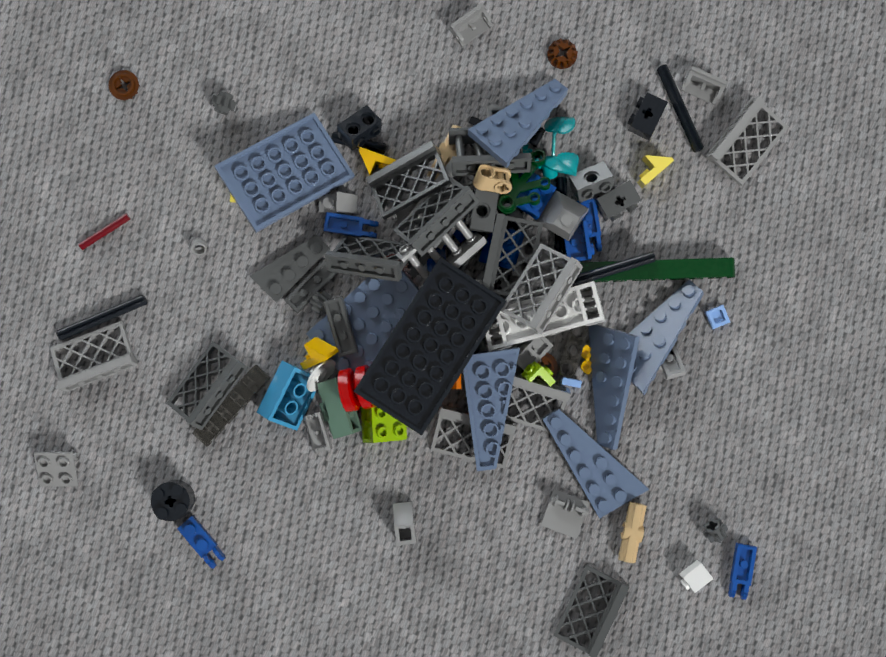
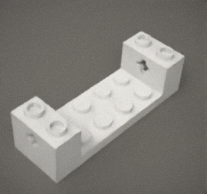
M592 281L571 287L542 335L500 311L485 335L489 351L503 350L513 347L512 345L577 327L606 322L596 284ZM545 296L535 297V304L543 302ZM531 299L521 301L522 308L532 306ZM518 302L510 304L507 310L511 312L519 310ZM533 310L524 312L525 320L530 322L534 316Z

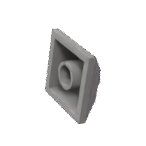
M556 190L536 222L543 223V227L569 241L589 208Z

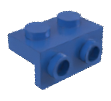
M583 220L569 241L564 239L566 256L573 257L579 262L591 260L592 255H595L593 243L590 244L589 236H592V229L590 224L587 225V220Z

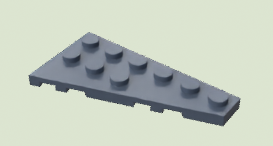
M553 79L469 128L468 135L507 169L510 161L519 154L523 145H526L541 127V123L550 116V112L557 108L566 97L568 88L556 79Z
M691 280L682 285L629 333L640 337L631 383L644 396L648 391L647 388L651 381L655 379L661 364L665 362L676 343L679 333L686 326V321L690 314L694 312L704 295L703 291Z
M595 324L588 327L597 443L611 450H616L618 448L640 337Z
M520 347L474 353L463 370L477 471L497 468Z
M556 409L542 418L599 518L649 490L560 409Z

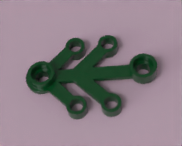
M535 149L531 152L530 172L523 173L520 179L518 173H511L513 189L510 194H501V198L497 202L500 212L510 214L516 210L517 206L529 203L535 206L540 203V195L537 192H532L529 196L517 197L521 192L538 188L548 190L550 188V179L548 177H541L539 180L528 182L537 167L542 166L546 161V154L543 150ZM542 182H547L548 184H547V185H542L541 183H542ZM532 197L538 198L536 201L531 200ZM506 203L511 204L509 207L504 206Z

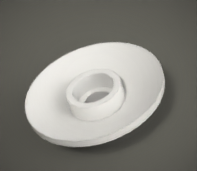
M329 359L312 367L310 370L311 375L306 385L310 392L318 390L317 383L326 381L334 373L336 365L334 360Z

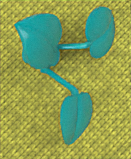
M554 117L547 120L544 124L545 131L553 133L551 156H546L545 163L538 167L539 169L542 168L543 177L554 179L558 176V172L576 176L579 164L577 154L563 152L558 154L557 157L555 156L556 134H567L572 131L576 124L574 117ZM528 143L523 145V153H531L533 151L528 148Z

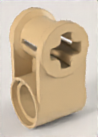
M482 164L478 167L472 182L473 186L481 191L507 194L512 190V184L510 183L511 171L508 168Z

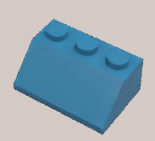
M282 360L257 413L269 421L297 431L316 391L310 392L306 387L311 374Z

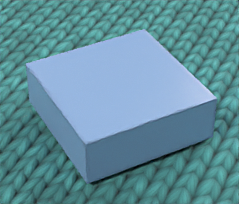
M724 305L704 312L711 329L730 323Z
M562 377L560 384L581 388L582 381Z

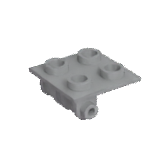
M75 451L34 452L40 487H78L75 461L79 457L78 453H75Z
M553 489L541 526L577 539L583 520L589 513L588 507L590 502Z

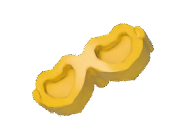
M585 345L580 351L582 358L585 359L581 364V369L586 374L592 372V363L589 360L591 358V348L589 345Z

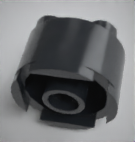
M171 480L159 485L152 492L151 508L158 519L164 521H176L186 516L195 504V493L192 487L181 480ZM170 499H176V502H171Z

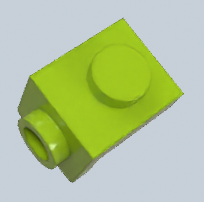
M536 361L526 366L521 374L529 382H532L539 376L550 387L556 382L552 377L553 372L547 366L542 367Z

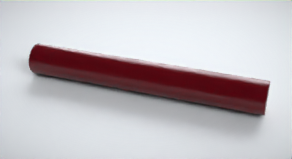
M127 213L80 242L78 244L79 247L84 250L131 220Z

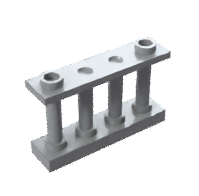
M462 220L456 226L466 238V242L458 247L448 233L441 238L452 251L451 255L445 260L457 268L487 243L484 236L477 232L472 234ZM405 244L399 249L396 256L402 262H405L407 259L422 276V280L419 282L420 286H422L430 272L424 268L414 255L415 249L409 244ZM434 247L427 251L435 263H437L441 256Z

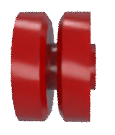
M368 365L358 366L355 372L353 369L348 368L342 369L338 373L339 396L346 412L358 411L360 406L363 409L376 407L353 392L369 368Z

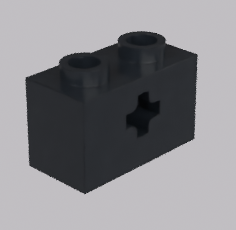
M648 92L644 97L640 96L635 106L638 110L636 114H631L627 122L630 125L628 131L649 140L668 102ZM645 112L648 113V115H647L648 118H647V119L644 118V113H645Z

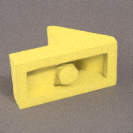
M645 155L642 161L649 169L647 168L639 175L641 179L637 182L638 185L643 188L668 167L674 159L672 157Z

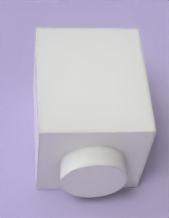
M698 560L679 573L682 578L680 580L681 584L686 590L691 589L694 593L713 580V577Z

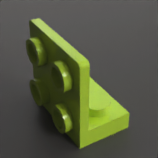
M361 407L363 443L407 439V428L404 424L377 407L363 409Z

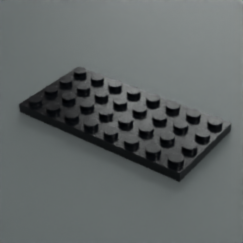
M440 257L353 392L422 436L505 305L506 300Z

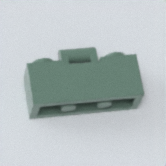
M338 377L317 383L318 393L322 399V403H319L324 422L328 421L329 430L333 439L362 431L357 411L346 412L342 406L338 391Z

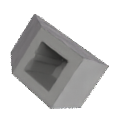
M412 501L393 503L396 545L416 544L417 537Z

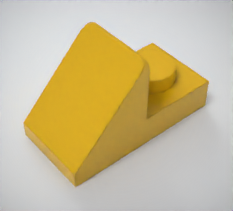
M359 148V153L369 175L373 174L376 164L379 165V169H382L396 161L365 148Z
M315 337L304 344L308 354L305 356L306 360L301 362L300 365L303 370L328 360L338 353L339 350L333 345Z

